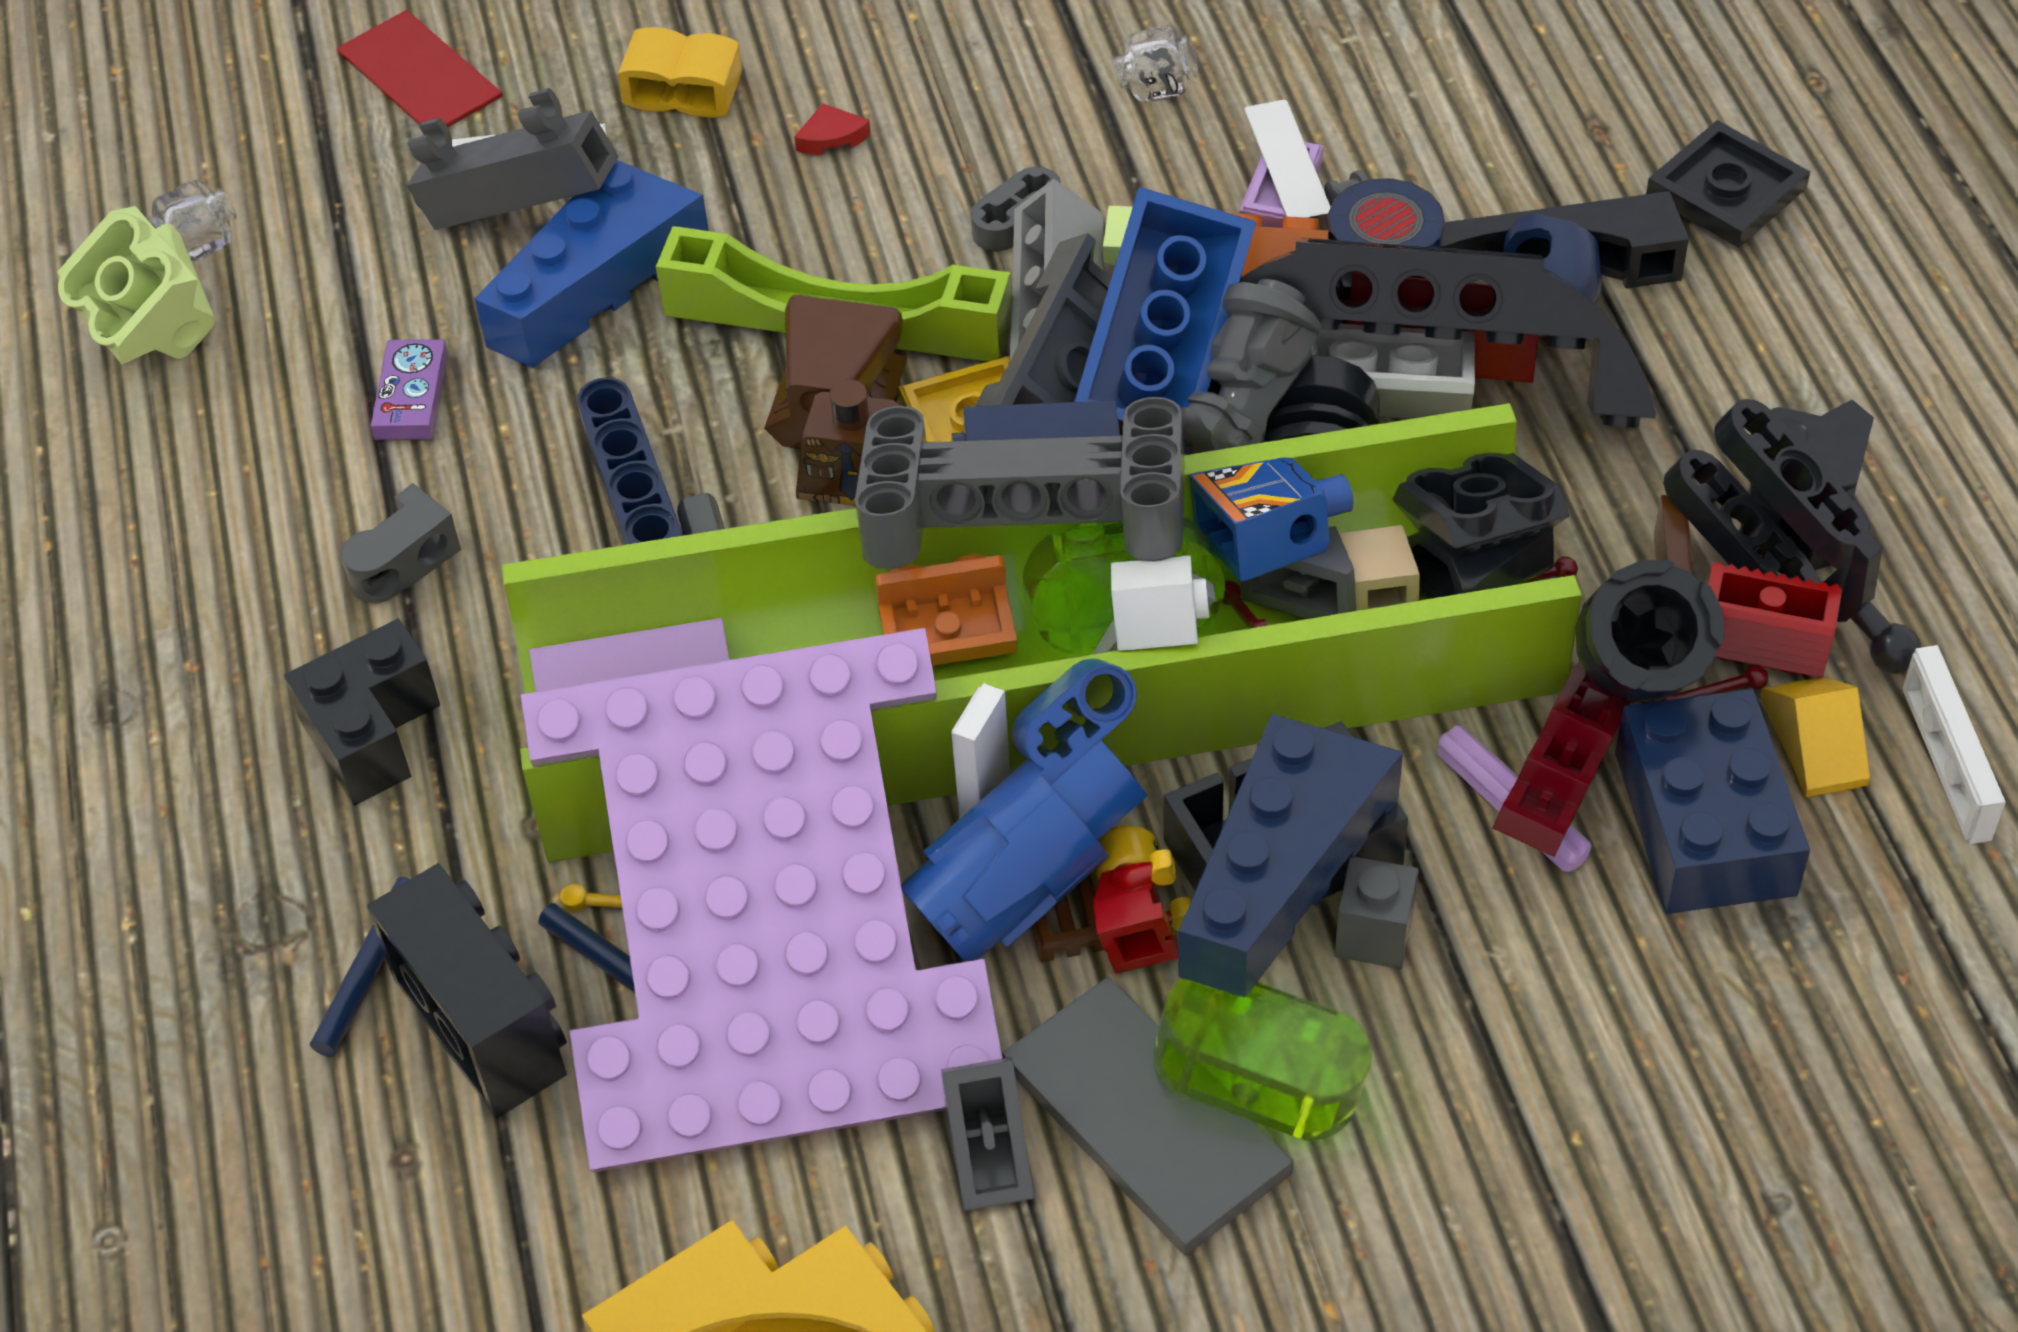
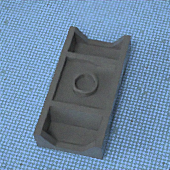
M1089 233L1058 243L1035 288L1043 296L1001 380L985 385L975 406L1066 403L1075 401L1112 278L1093 262L1096 240Z

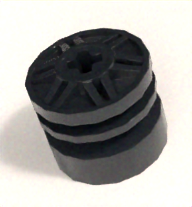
M1312 355L1304 369L1273 409L1266 425L1264 442L1379 424L1380 396L1374 380L1360 367L1337 357Z

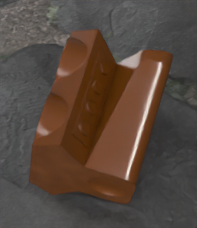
M802 295L790 297L785 308L786 367L764 429L783 447L801 449L804 428L815 395L821 392H830L833 385L842 380L851 379L861 382L866 388L867 397L897 402L900 397V379L907 361L906 357L893 353L903 329V318L900 311L888 306Z

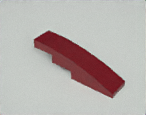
M1580 660L1554 703L1545 725L1529 752L1520 774L1504 801L1492 829L1552 857H1555L1618 731L1623 706L1631 704V702L1607 694L1592 682Z

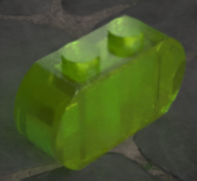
M1184 517L1183 544L1181 549L1171 557L1190 555L1192 573L1206 578L1207 581L1213 583L1215 601L1209 607V618L1197 620L1198 633L1213 620L1219 611L1224 597L1225 581L1222 569L1206 535L1198 525ZM1097 523L1076 524L1068 528L1066 532L1049 534L1030 553L1023 571L1024 593L1038 632L1055 649L1066 654L1094 651L1114 619L1111 593V563L1140 560L1132 557L1125 550L1122 523L1104 526Z
M1180 978L1168 993L1154 1043L1153 1058L1160 1077L1172 1091L1301 1140L1314 1141L1338 1133L1352 1119L1370 1069L1372 1053L1365 1032L1351 1016L1329 1009L1321 1004L1310 1002L1259 982L1255 984L1244 998Z

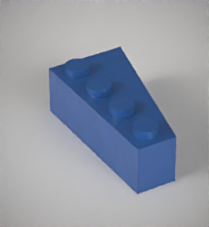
M616 160L599 190L572 196L474 299L486 348L533 368L590 328L588 320L601 311L609 309L615 311L631 300L630 291L650 277L658 281L656 264L672 226L709 231L703 195Z

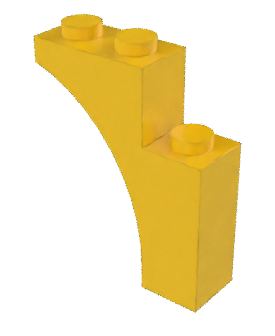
M731 1220L582 1315L587 1332H935L933 1324L921 1304L913 1296L903 1300L890 1284V1281L893 1280V1274L878 1248L871 1242L862 1247L846 1225L779 1268L765 1243L758 1236L748 1241L735 1222Z

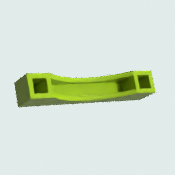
M672 226L656 264L664 316L785 333V308L790 297L794 295L888 306L899 310L903 318L902 333L895 349L986 362L1002 358L1011 330L1012 292L1010 272L951 265L932 275L906 282L884 284L840 282L812 276L781 265L751 250L727 233Z

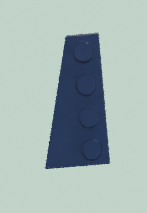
M1271 714L1179 928L1178 977L1244 998L1248 995L1295 934V926L1311 905L1317 906L1330 889L1331 879L1348 857L1354 858L1368 840V831L1381 815L1386 816L1398 801L1403 751Z

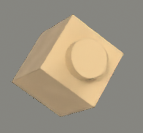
M1403 525L1339 533L1354 567L1356 611L1419 601L1420 574Z

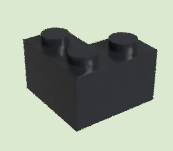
M399 618L283 675L301 724L353 806L412 777L396 728L441 705L427 659Z

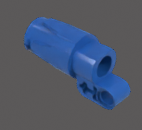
M1096 658L1084 659L1068 669L1025 707L1015 719L1012 734L1013 743L1018 752L1027 760L927 847L923 853L929 860L901 884L902 892L964 962L979 960L999 941L1005 947H1008L1108 859L1109 855L1098 840L1148 796L1127 768L1101 741L1127 718L1136 702V685L1130 674L1121 667ZM1107 674L1113 683L1111 699L1104 706L1091 709L1086 701L1085 692L1087 685L1094 677ZM1065 703H1067L1072 711L1085 718L1086 721L1082 726L1070 720L1073 715L1062 709ZM1045 723L1057 728L1054 736L1059 743L1052 750L1040 745L1044 739L1038 730Z

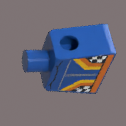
M1282 457L1189 474L1195 532L1240 582L1324 552L1330 544L1328 517L1353 510L1352 490L1344 475L1340 474L1315 481L1292 458Z

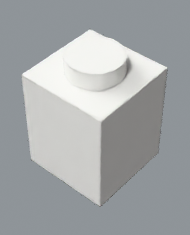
M1190 555L1168 557L1156 561L1136 560L1111 563V593L1118 651L1198 644L1197 619L1209 618L1206 578L1193 579Z

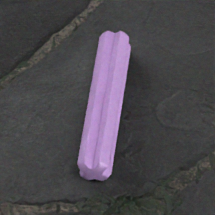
M1454 726L1438 740V756L1494 808L1500 811L1518 775L1464 726ZM1571 825L1555 857L1544 854L1562 871L1571 873L1588 860L1592 846L1590 841Z

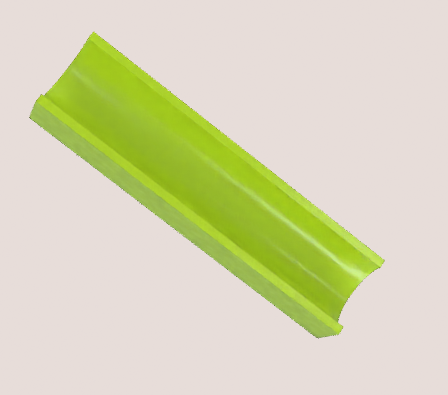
M1507 403L1184 455L1183 544L1181 549L1171 557L1190 555L1192 573L1206 578L1207 581L1213 583L1215 601L1209 607V618L1197 620L1198 644L1125 651L1116 650L1093 654L1114 619L1111 593V563L1140 560L1132 557L1125 550L1122 522L923 528L921 551L918 557L910 564L925 567L950 563L959 557L969 554H980L986 557L1003 556L1006 568V588L1017 637V652L932 666L937 692L935 700L871 710L887 806L957 794L951 731L974 693L983 683L1005 691L1011 774L1027 760L1018 752L1013 743L1012 730L1015 719L1025 707L1068 669L1084 659L1096 658L1117 665L1130 674L1136 685L1137 698L1133 710L1126 719L1101 740L1124 766L1259 744L1271 714L1320 728H1325L1342 721L1346 728L1349 729L1561 693L1569 678L1576 635L1575 627L1578 621L1582 598L1575 575L1438 598H1431L1419 588V601L1307 619L1243 600L1242 582L1236 578L1194 529L1189 474L1286 457L1294 459L1315 481L1340 474L1347 478L1353 494V510L1328 517L1329 527L1336 526L1338 533L1403 525L1406 536H1411L1418 533L1419 530L1392 501L1399 484L1406 482L1407 477L1418 470L1428 468L1452 470L1463 467V462L1467 458L1477 454L1501 453L1507 455L1513 453L1516 455L1517 420L1511 404ZM856 508L502 564L503 582L516 638L525 694L536 692L529 649L717 618H723L729 660L883 635L877 603L875 576L892 570L876 568L869 565L863 559ZM1225 580L1236 582L1241 589V599L1258 620L1264 618L1268 626L1249 629L1231 605H1225L1217 599L1216 590L1218 585ZM1098 675L1087 685L1085 695L1091 709L1100 708L1111 699L1113 683L1109 675ZM1067 703L1062 706V709L1073 715L1070 720L1081 726L1085 723V718L1072 711ZM1048 723L1043 724L1038 730L1044 739L1040 745L1050 750L1055 748L1059 743L1054 736L1057 728ZM528 747L521 748L522 771L548 863L614 852L599 755L533 766L530 761Z

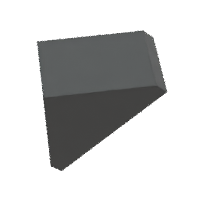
M1336 526L1329 527L1330 544L1324 552L1255 578L1242 581L1243 600L1307 619L1356 611L1354 567Z
M1012 1057L941 1069L946 1118L964 1211L1034 1199Z

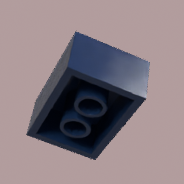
M1754 689L1623 706L1615 755L1665 914L1798 896L1810 854V847Z

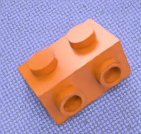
M969 554L959 557L950 563L925 567L907 564L900 568H894L890 572L875 576L877 603L883 635L925 628L932 666L1017 652V637L1006 588V568L1002 555L986 557L980 554Z

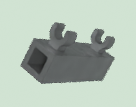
M550 88L530 93L529 99L534 106L521 109L518 112L519 120L524 127L518 130L452 146L450 131L442 119L436 118L421 122L419 128L424 136L410 139L408 142L412 155L421 164L406 186L411 192L416 205L423 211L434 230L599 190L619 156L592 110L562 117L561 105L556 94Z

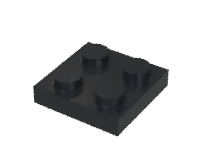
M1716 120L1648 178L1646 194L1670 191L1680 215L1740 248L1807 189L1810 171Z

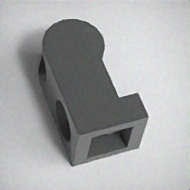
M414 483L394 497L398 508L397 512L374 529L360 531L351 536L343 545L341 557L351 590L358 599L364 602L378 603L389 600L404 589L406 590L461 550L452 514Z

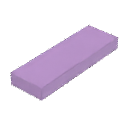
M723 618L529 649L536 692L729 660Z

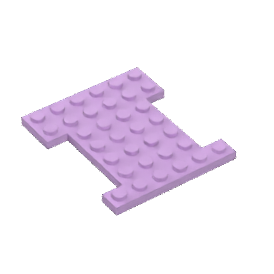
M925 628L520 694L529 757L533 766L598 755L600 757L636 994L638 1019L569 1030L589 1168L592 1173L945 1111L941 1069L1002 1059L985 960L980 959L916 970L871 710L936 699L937 692Z

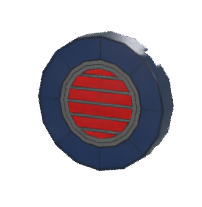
M1384 178L1365 180L1347 187L1333 200L1327 216L1329 240L1440 248L1445 220L1442 206L1430 192L1412 182Z

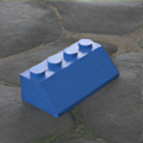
M1139 187L1074 402L1116 400L1120 435H1123V414L1126 407L1132 402L1148 397H1163L1173 400L1181 408L1188 406L1186 399L1191 394L1208 392L1211 378L1207 376V368L1213 360L1211 344L1228 318L1223 310L1222 301L1228 286L1240 281L1257 221ZM1183 437L1184 446H1192V444Z

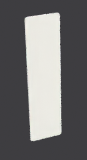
M1279 100L1245 107L1246 115L1287 217L1308 218L1328 214L1331 206L1286 100Z

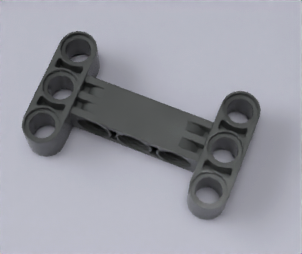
M1148 397L1134 401L1126 407L1123 414L1122 436L927 442L924 418L916 409L906 406H893L879 410L870 416L866 425L855 495L863 559L869 565L882 569L900 568L910 564L918 557L921 551L923 528L1122 522L1124 547L1132 557L1148 561L1171 557L1181 549L1183 544L1185 462L1181 408L1173 400L1163 397Z

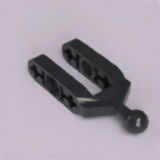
M1743 399L1736 402L1715 425L1714 435L1718 446L1808 547L1837 569L1824 580L1829 587L1837 583L1842 589L1837 622H1847L1851 619L1869 638L1870 656L1875 666L1893 674L1908 671L1915 649L1921 648V641L1917 633L1906 625L1890 624L1870 602L1875 598L1882 547L1869 534L1870 526L1867 516L1772 410L1763 403L1753 399ZM1703 450L1688 451L1666 472L1663 482L1666 494L1728 565L1733 564L1737 569L1746 566L1750 572L1759 569L1763 574L1772 571L1776 577L1779 576L1778 571L1781 574H1785L1789 579L1798 576L1803 582L1810 578L1815 584L1822 582L1804 553L1712 454ZM1769 452L1773 458L1770 459L1766 453ZM1781 473L1788 475L1795 482L1798 490L1791 487L1782 477ZM1692 478H1694L1695 480H1697V481L1699 482L1700 486L1697 485V484L1693 481ZM1812 500L1817 505L1816 508H1814L1810 503ZM1717 501L1721 507L1717 509L1713 504ZM1731 518L1739 521L1746 528L1749 536L1737 530ZM1759 548L1764 553L1762 557L1756 552Z

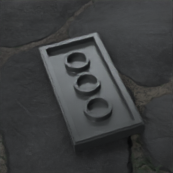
M1109 976L1002 1052V1059L1012 1057L1016 1080L1184 1256L1188 1255L1293 1173V1160Z

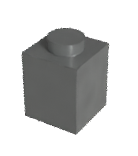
M1350 857L1338 910L1335 957L1402 969L1414 913L1418 868L1359 857L1352 859Z

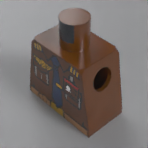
M851 379L837 382L833 385L830 392H821L815 395L801 441L796 499L856 506L855 495L867 422L875 412L887 407L901 405L894 400L867 397L865 386L861 382Z

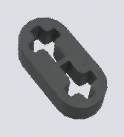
M1045 167L1026 168L981 198L972 207L970 213L974 242L979 247L989 251H1003L1013 247L1014 209L1051 180L1055 179L1061 183L1059 176L1054 171Z

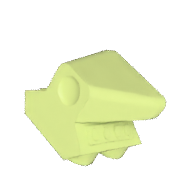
M136 206L110 211L57 271L59 279L58 293L62 302L76 309L88 323L92 338L97 343L108 347L121 365L153 350L176 359L184 358L193 351L216 323L215 316L181 234L171 224H163L155 229Z

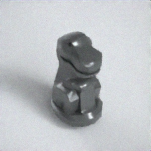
M1261 279L1258 284L1240 282L1228 286L1222 301L1223 310L1228 318L1211 344L1213 360L1207 368L1208 378L1218 381L1221 385L1219 395L1212 392L1193 393L1186 399L1188 406L1181 407L1183 437L1193 445L1196 453L1264 443L1266 425L1273 409L1306 366L1312 356L1317 338L1321 334V323L1315 314L1303 305L1305 296L1294 287L1271 279Z

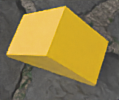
M1823 676V678L1818 677L1762 688L1760 696L1805 798L1868 786L1870 772L1858 687Z

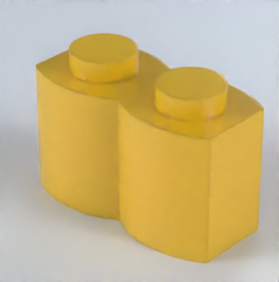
M645 27L634 30L618 72L622 103L632 108L649 112H664L676 109L691 116L717 118L727 115L742 73L739 42L729 37L712 33H698L685 36L679 32L660 27Z

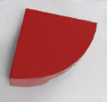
M822 103L794 136L796 151L805 154L822 155L825 148L838 147L847 143L849 148L857 146L871 134L870 120Z

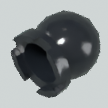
M1640 560L1616 571L1584 603L1575 627L1577 656L1592 682L1607 694L1631 703L1657 702L1680 692L1684 687L1696 682L1713 663L1717 649L1722 645L1724 639L1723 610L1712 587L1704 580L1700 582L1689 571L1673 566L1675 563L1669 560Z

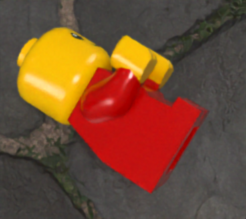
M1127 825L1109 830L1098 840L1109 855V858L1096 868L1098 887L1093 904L1097 935L1105 952H1107L1115 974L1178 959V940L1174 930L1179 931L1191 899L1189 897L1174 899L1169 905L1170 911H1165L1157 888L1159 885H1170L1176 879L1175 861L1171 851L1160 849L1158 839L1152 832L1143 827Z

